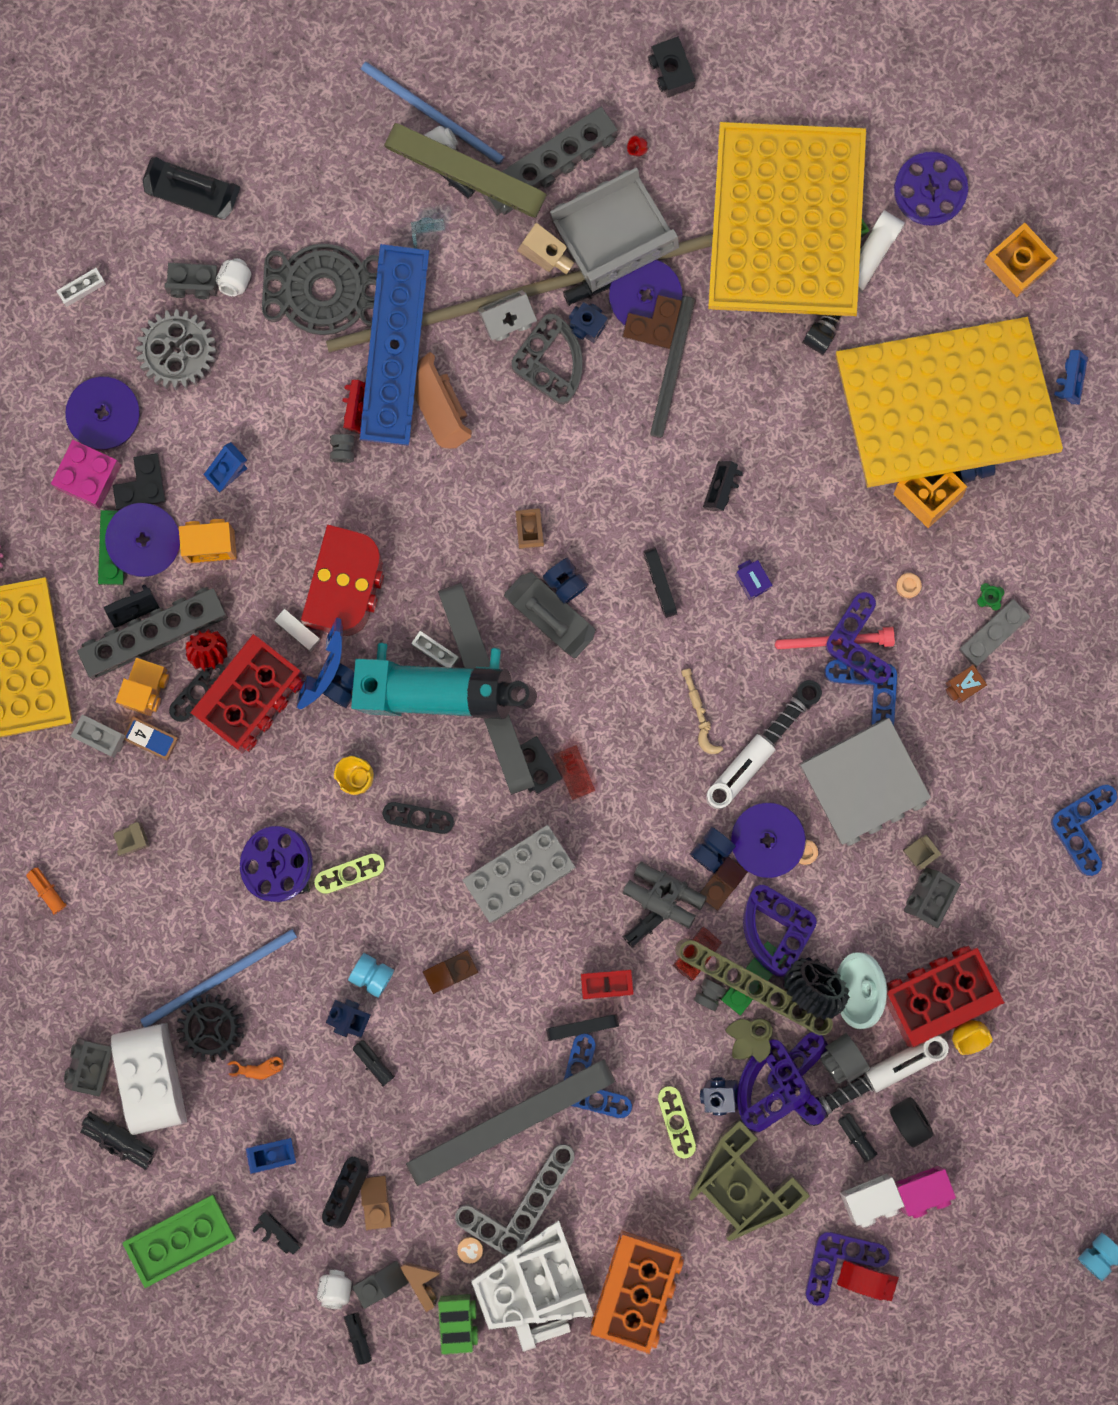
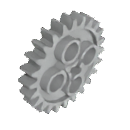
M178 309L175 310L174 316L165 311V318L163 319L156 314L157 322L154 323L148 320L150 329L142 328L141 330L145 337L137 338L143 344L136 347L137 352L143 353L137 357L139 362H145L140 366L142 371L149 370L146 376L149 379L155 376L154 382L156 385L163 380L165 389L169 387L170 383L173 384L175 390L178 389L180 383H182L185 389H188L189 381L196 386V377L204 380L205 376L202 372L204 370L211 372L208 363H215V359L210 356V354L217 353L216 348L211 347V345L216 343V340L211 337L208 338L212 334L211 329H205L207 325L205 321L198 323L199 318L196 314L189 319L188 311H185L183 316H180ZM175 328L183 329L181 336L177 338L171 336V332ZM189 335H193L192 338L187 340V337ZM157 345H164L165 350L163 353L158 355L153 353ZM197 345L200 347L197 354H188V349L191 346ZM176 346L181 351L179 353L173 352L172 347ZM166 360L164 365H160L161 361ZM174 362L182 363L181 369L177 372L170 371V367Z

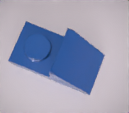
M230 442L222 448L203 475L220 493L247 470V467L244 465L247 459Z
M291 1138L246 1148L250 1174L296 1163Z

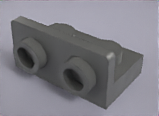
M168 263L167 283H165L164 288L167 294L174 298H185V295H195L197 299H209L210 296H216L218 267L217 265Z
M926 867L920 874L913 893L907 899L904 912L938 929L961 884L937 870Z
M78 1038L71 1048L70 1057L72 1061L70 1068H67L64 1074L65 1087L71 1091L100 1097L112 1047Z

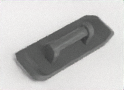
M532 572L521 575L505 592L504 597L572 658H577L593 640L596 629L567 603L563 604L557 595Z

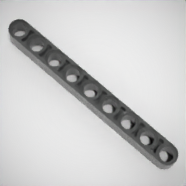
M458 583L439 590L438 593L465 668L490 667L488 655L462 584ZM509 714L505 719L483 718L511 795L534 787L533 779Z
M605 1059L405 1164L416 1185L419 1186L615 1083L616 1080Z

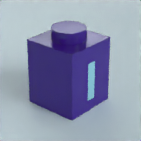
M748 560L738 566L739 570L735 576L749 601L772 588L773 585L759 560L753 563L751 560Z

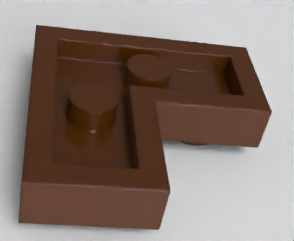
M657 295L652 318L631 313L627 314L622 338L670 349L682 301Z

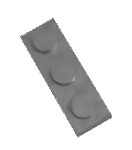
M1013 599L968 640L959 651L972 665L977 667L1026 622L1030 616Z

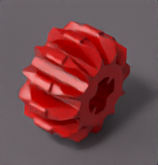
M208 629L205 633H201L198 630V635H190V641L185 643L187 660L195 669L201 667L204 672L208 667H212L215 670V666L217 664L223 665L224 659L228 657L226 639L218 631L212 633Z

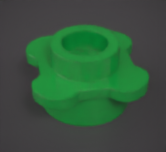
M988 583L981 585V595L977 599L978 606L991 607L994 611L999 610L1004 589L1002 587L990 586ZM992 595L993 599H989L988 596Z

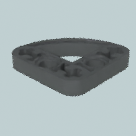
M547 314L541 319L513 357L512 370L516 375L555 403L564 405L572 400L579 387L583 365L582 352L576 336L572 334V329L558 315ZM554 320L556 321L557 329H551L548 332L547 337L550 338V340L548 341L547 338L544 335L538 333V331L540 330L542 333H544L547 329L546 322L548 321L551 323ZM559 334L567 342L572 355L573 368L569 383L539 362ZM534 339L541 340L544 343L543 349L541 351H533L530 348L531 341ZM527 350L536 359L533 360L530 357L527 361L528 368L519 370L517 361H523L526 358L527 353L523 351ZM538 373H546L550 379L547 384L539 385L535 377ZM554 379L558 381L555 383L557 388L561 390L564 387L567 388V397L562 396L558 398V392L554 388L551 389V392L547 391L552 386Z

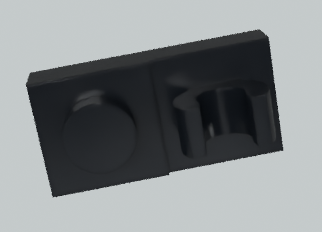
M718 461L703 508L710 511H724L725 506L729 502L731 488H739V485L733 482L734 476H743V472L737 470L738 464L732 461Z
M145 584L142 585L143 591L135 594L132 589L129 592V597L104 606L106 615L114 628L160 608L151 589L147 588Z
M268 1210L258 1218L261 1223L255 1225L252 1230L254 1233L259 1228L266 1230L267 1234L262 1239L263 1242L268 1241L273 1233L279 1240L276 1244L286 1254L291 1252L294 1255L303 1246Z

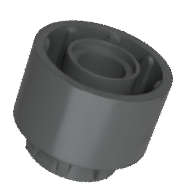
M847 1033L826 1045V1052L821 1054L820 1057L830 1076L839 1084L844 1080L850 1083L870 1070L862 1053Z

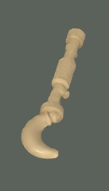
M685 669L681 673L686 679V684L690 691L688 693L701 723L698 726L701 729L698 735L699 746L708 754L720 753L723 751V747L714 746L708 741L707 734L711 728L710 721L706 722L703 715L706 709L702 708L703 704L698 690L694 687L691 669Z

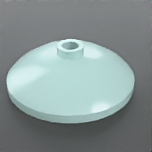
M861 952L852 953L844 958L837 971V974L841 975L840 979L846 982L845 987L849 989L848 995L850 997L845 1009L840 1014L850 1026L856 1029H866L875 1025L884 1012L887 1002V983L880 965L872 956Z

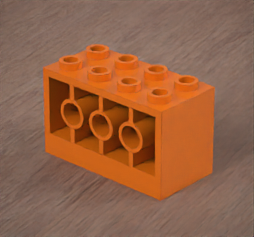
M621 1230L590 1326L591 1335L650 1354L651 1348L656 1349L660 1338V1333L657 1329L659 1323L664 1324L668 1313L665 1304L667 1298L672 1299L676 1287L673 1278L675 1273L680 1274L684 1262L680 1250ZM651 1263L654 1268L653 1271L644 1273L642 1266ZM644 1288L646 1294L641 1295L640 1298L636 1297L634 1291ZM636 1313L638 1319L629 1322L626 1316Z

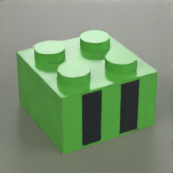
M471 1294L440 1296L438 1306L442 1354L473 1352L474 1345H478V1326H473L472 1319H476L477 1316L476 1300H471Z

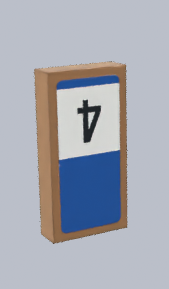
M132 717L124 733L125 741L167 761L179 739L135 717Z

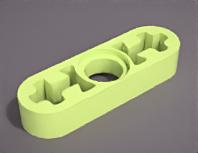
M377 854L363 856L320 872L315 878V887L324 894L338 891L379 876L384 871L385 862ZM371 858L380 862V865L377 866L378 871L373 872L372 869L365 870L366 876L361 877V870L357 863L362 862V867L370 864L369 859ZM351 866L356 869L357 876L353 881H346L343 878V870L346 867ZM338 870V877L343 883L342 885L338 886V881L330 883L329 889H326L325 886L320 887L319 882L323 881L322 876L326 875L327 878L336 877L333 872Z
M666 1086L659 1091L658 1102L672 1148L678 1157L689 1158L694 1154L696 1144L683 1101L676 1088ZM670 1090V1093L676 1094L677 1097L673 1099L674 1107L676 1108L680 1105L681 1111L675 1110L666 1115L665 1109H670L667 1101L663 1102L662 1098L666 1096L665 1092ZM673 1115L683 1117L684 1125L682 1128L677 1130L671 1128L669 1121ZM688 1130V1135H683L685 1142L691 1143L688 1153L684 1154L682 1150H677V1146H680L681 1142L679 1137L674 1139L672 1134H680Z

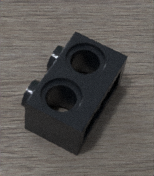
M537 736L520 745L522 752L531 750L535 754L534 761L527 763L535 785L527 789L529 793L534 791L538 795L563 779ZM544 771L548 775V781L545 784L536 783L534 781V774L536 772Z

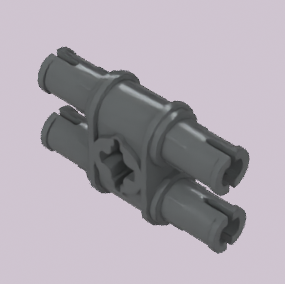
M640 862L634 876L653 885V889L648 890L629 880L622 894L641 903L643 909L646 910L647 908L662 916L663 920L671 919L690 929L696 915L679 907L677 901H683L701 910L707 900V896L688 887L689 884L686 881L682 882L667 874V871L661 870L660 872Z

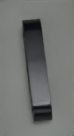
M656 547L644 550L645 561L652 582L656 585L655 591L664 617L677 615V609Z
M217 664L215 670L219 668V675H221L225 668ZM208 667L205 672L202 670L172 702L169 707V714L175 721L186 722L193 716L190 713L193 710L190 704L185 708L187 713L185 716L179 715L176 717L177 710L175 708L178 705L183 707L187 703V701L183 700L185 696L197 705L201 699H194L191 696V690L195 686H202L205 693L209 690L208 686L201 682L200 679L203 677L207 681L211 676L209 670L213 669L212 667ZM213 678L209 684L213 685L217 679Z
M390 802L383 808L382 812L384 820L395 826L438 834H447L454 827L452 815L445 811ZM397 807L398 812L405 813V808H409L410 811L407 814L408 823H402L403 817H396L395 821H392L391 816L387 815V811ZM421 811L425 814L426 820L422 825L412 823L411 816L414 812ZM429 813H435L433 819L438 820L442 816H446V820L450 822V825L445 826L444 830H441L438 824L432 823V828H427L430 821Z
M617 1014L546 1028L548 1041L610 1029L620 1025Z
M353 1156L345 1161L322 1213V1220L326 1226L339 1229L345 1225L368 1174L369 1166L364 1159ZM346 1186H348L349 1193L347 1197L343 1199L342 1191Z

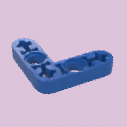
M833 660L827 664L824 670L825 677L832 683L873 686L871 725L881 720V713L876 714L877 709L880 711L890 710V714L886 713L885 718H890L894 726L897 671L894 666L888 664L892 677L887 680V686H892V690L887 688L877 689V685L882 686L883 683L875 684L868 679H856L854 670L851 668L849 671L850 680L845 679L847 674H839L837 678H834L833 673H829V669H833L834 665H838L839 670H847V666L839 660ZM852 661L857 666L864 664L861 661ZM869 662L865 669L867 671L869 668L876 672L875 677L878 679L880 677L879 673L883 672L884 668L880 666L876 669L871 666L874 662ZM880 693H887L890 696L891 702L888 706L883 707L878 704L877 696Z
M1110 785L1097 787L1055 813L1051 819V825L1079 871L1086 876L1098 874L1102 868V861L1080 825L1116 802L1117 792ZM1101 790L1110 792L1111 795L1108 797V803L1104 800L1095 805L1089 798L1091 795L1093 800L1099 798L1102 795ZM1081 802H1085L1090 806L1089 815L1081 816L1078 813L1077 807ZM1060 815L1062 818L1067 817L1069 819L1066 823L1069 830L1075 828L1077 832L1071 833L1065 838L1063 834L1067 833V830L1064 826L1059 827L1057 825L1060 821L1058 817ZM1074 836L1080 837L1083 841V846L1078 851L1070 847V840ZM1088 849L1090 853L1085 855L1088 860H1095L1096 864L1093 865L1095 870H1086L1084 868V865L1087 864L1084 857L1078 859L1076 855L1084 853Z
M581 1034L575 1037L564 1079L573 1075L571 1073V1066L575 1062L583 1063L585 1068L591 1066L596 1044L591 1035ZM584 1037L588 1038V1043L592 1044L591 1049L586 1048L584 1056H589L588 1062L582 1058H573L574 1053L580 1054L581 1047L577 1046V1042L582 1041ZM605 1090L596 1092L604 1098L603 1104L598 1108L590 1105L589 1097L585 1098V1105L579 1104L581 1101L571 1105L616 1118L627 1117L632 1110V1103L628 1097ZM607 1096H613L611 1102L619 1103L620 1099L625 1100L624 1104L628 1106V1109L618 1114L617 1108L609 1106L610 1111H605L604 1109L608 1101Z

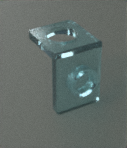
M422 218L420 221L411 222L413 247L418 249L416 234L445 231L444 219Z

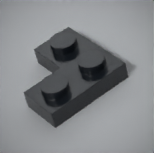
M158 453L133 457L137 481L112 485L117 510L135 503H148L152 505L166 503Z

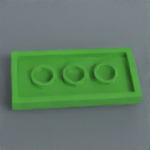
M213 1194L122 1242L144 1288H147L237 1239Z

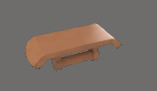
M429 352L418 361L414 397L437 444L442 448H457L471 438L472 431L461 422V419L467 417V414L458 401L449 382L448 374L439 376L434 366L435 355Z

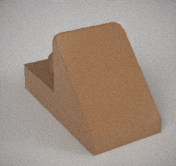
M540 508L515 511L519 549L544 547Z
M386 1176L366 1178L361 1188V1203L364 1208L366 1230L392 1227Z
M410 1263L401 1265V1270L424 1310L428 1312L436 1306L434 1300L437 1299V1296L430 1285L426 1287L424 1283L439 1275L441 1271Z

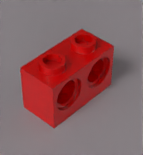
M631 970L580 974L583 999L633 995Z

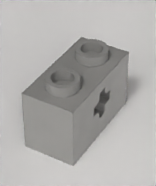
M523 290L478 308L486 332L491 340H503L510 336V332L517 329L519 331L532 327V323L537 321L527 294ZM508 312L511 314L509 322L505 320V314Z

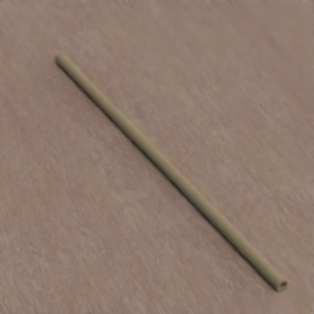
M713 233L679 242L678 249L656 260L661 261L711 247ZM579 270L427 312L422 315L421 327L477 312L478 308L520 290H523L527 297L582 283L585 278ZM371 328L327 340L326 344L329 353L369 342Z

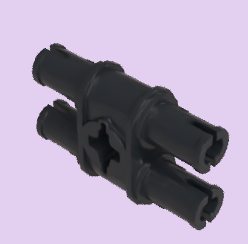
M91 1111L88 1112L87 1118H84L81 1124L83 1126L80 1131L81 1134L98 1142L100 1149H105L110 1154L120 1157L121 1161L129 1160L145 1171L148 1169V1165L154 1159L155 1148L136 1139V1134L132 1135L126 1128L116 1125L115 1121L107 1122Z

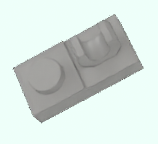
M82 714L71 737L115 758L117 752H120L124 745L122 742L125 735Z

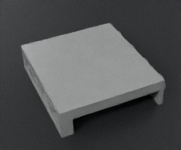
M637 167L622 172L611 181L600 183L597 188L589 192L580 193L575 199L567 203H561L550 211L554 227L567 246L568 251L592 292L679 248L676 232L668 227L639 178Z
M884 718L798 764L833 827L839 843L842 845L845 843L847 846L855 844L861 840L860 835L866 832L873 834L883 828L881 824L889 820L894 823L904 818V812L910 809L917 811L927 805L926 801L931 798L890 718Z

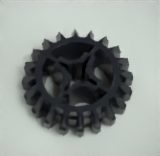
M807 957L806 959L800 958L798 961L796 960L794 964H791V968H789L783 978L785 981L783 986L787 989L786 994L792 997V1002H796L799 1008L806 1010L807 1014H813L815 1018L820 1016L824 1020L827 1018L833 1019L845 1009L850 998L848 995L849 989L845 987L846 982L840 979L841 975L836 974L834 968H829L826 963H820L818 959L813 961L812 958Z
M206 994V1002L203 1001L201 996L196 997L197 1006L194 1002L189 1001L188 1006L191 1008V1011L186 1009L181 1011L187 1018H179L177 1020L178 1023L185 1024L184 1028L177 1029V1033L185 1032V1037L180 1038L179 1042L188 1041L189 1043L184 1047V1051L187 1052L194 1048L191 1057L196 1058L200 1052L202 1053L200 1058L202 1062L206 1061L208 1055H210L211 1062H216V1054L219 1055L221 1060L226 1059L225 1050L230 1055H233L235 1052L231 1045L241 1046V1043L235 1040L236 1037L244 1038L245 1036L244 1033L238 1032V1028L246 1026L245 1023H237V1019L242 1018L243 1014L234 1015L233 1012L238 1009V1006L233 1005L229 1008L228 1005L231 1002L229 998H226L222 1004V996L219 994L216 995L214 1002L212 1001L211 994ZM216 1007L222 1010L223 1013L211 1019L202 1012V1009ZM196 1016L201 1028L193 1038L191 1024ZM229 1018L231 1033L228 1040H226L221 1027ZM209 1021L210 1024L218 1022L214 1028L216 1034L213 1035L212 1032L204 1034L208 1028L206 1022ZM210 1037L218 1042L221 1047L207 1049L200 1046L199 1043Z

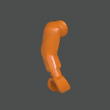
M277 1056L271 1057L258 1066L248 1064L247 1066H241L238 1062L231 1061L228 1065H237L239 1070L237 1073H228V1075L236 1077L241 1074L248 1078L264 1080L280 1072L283 1069L284 1063Z

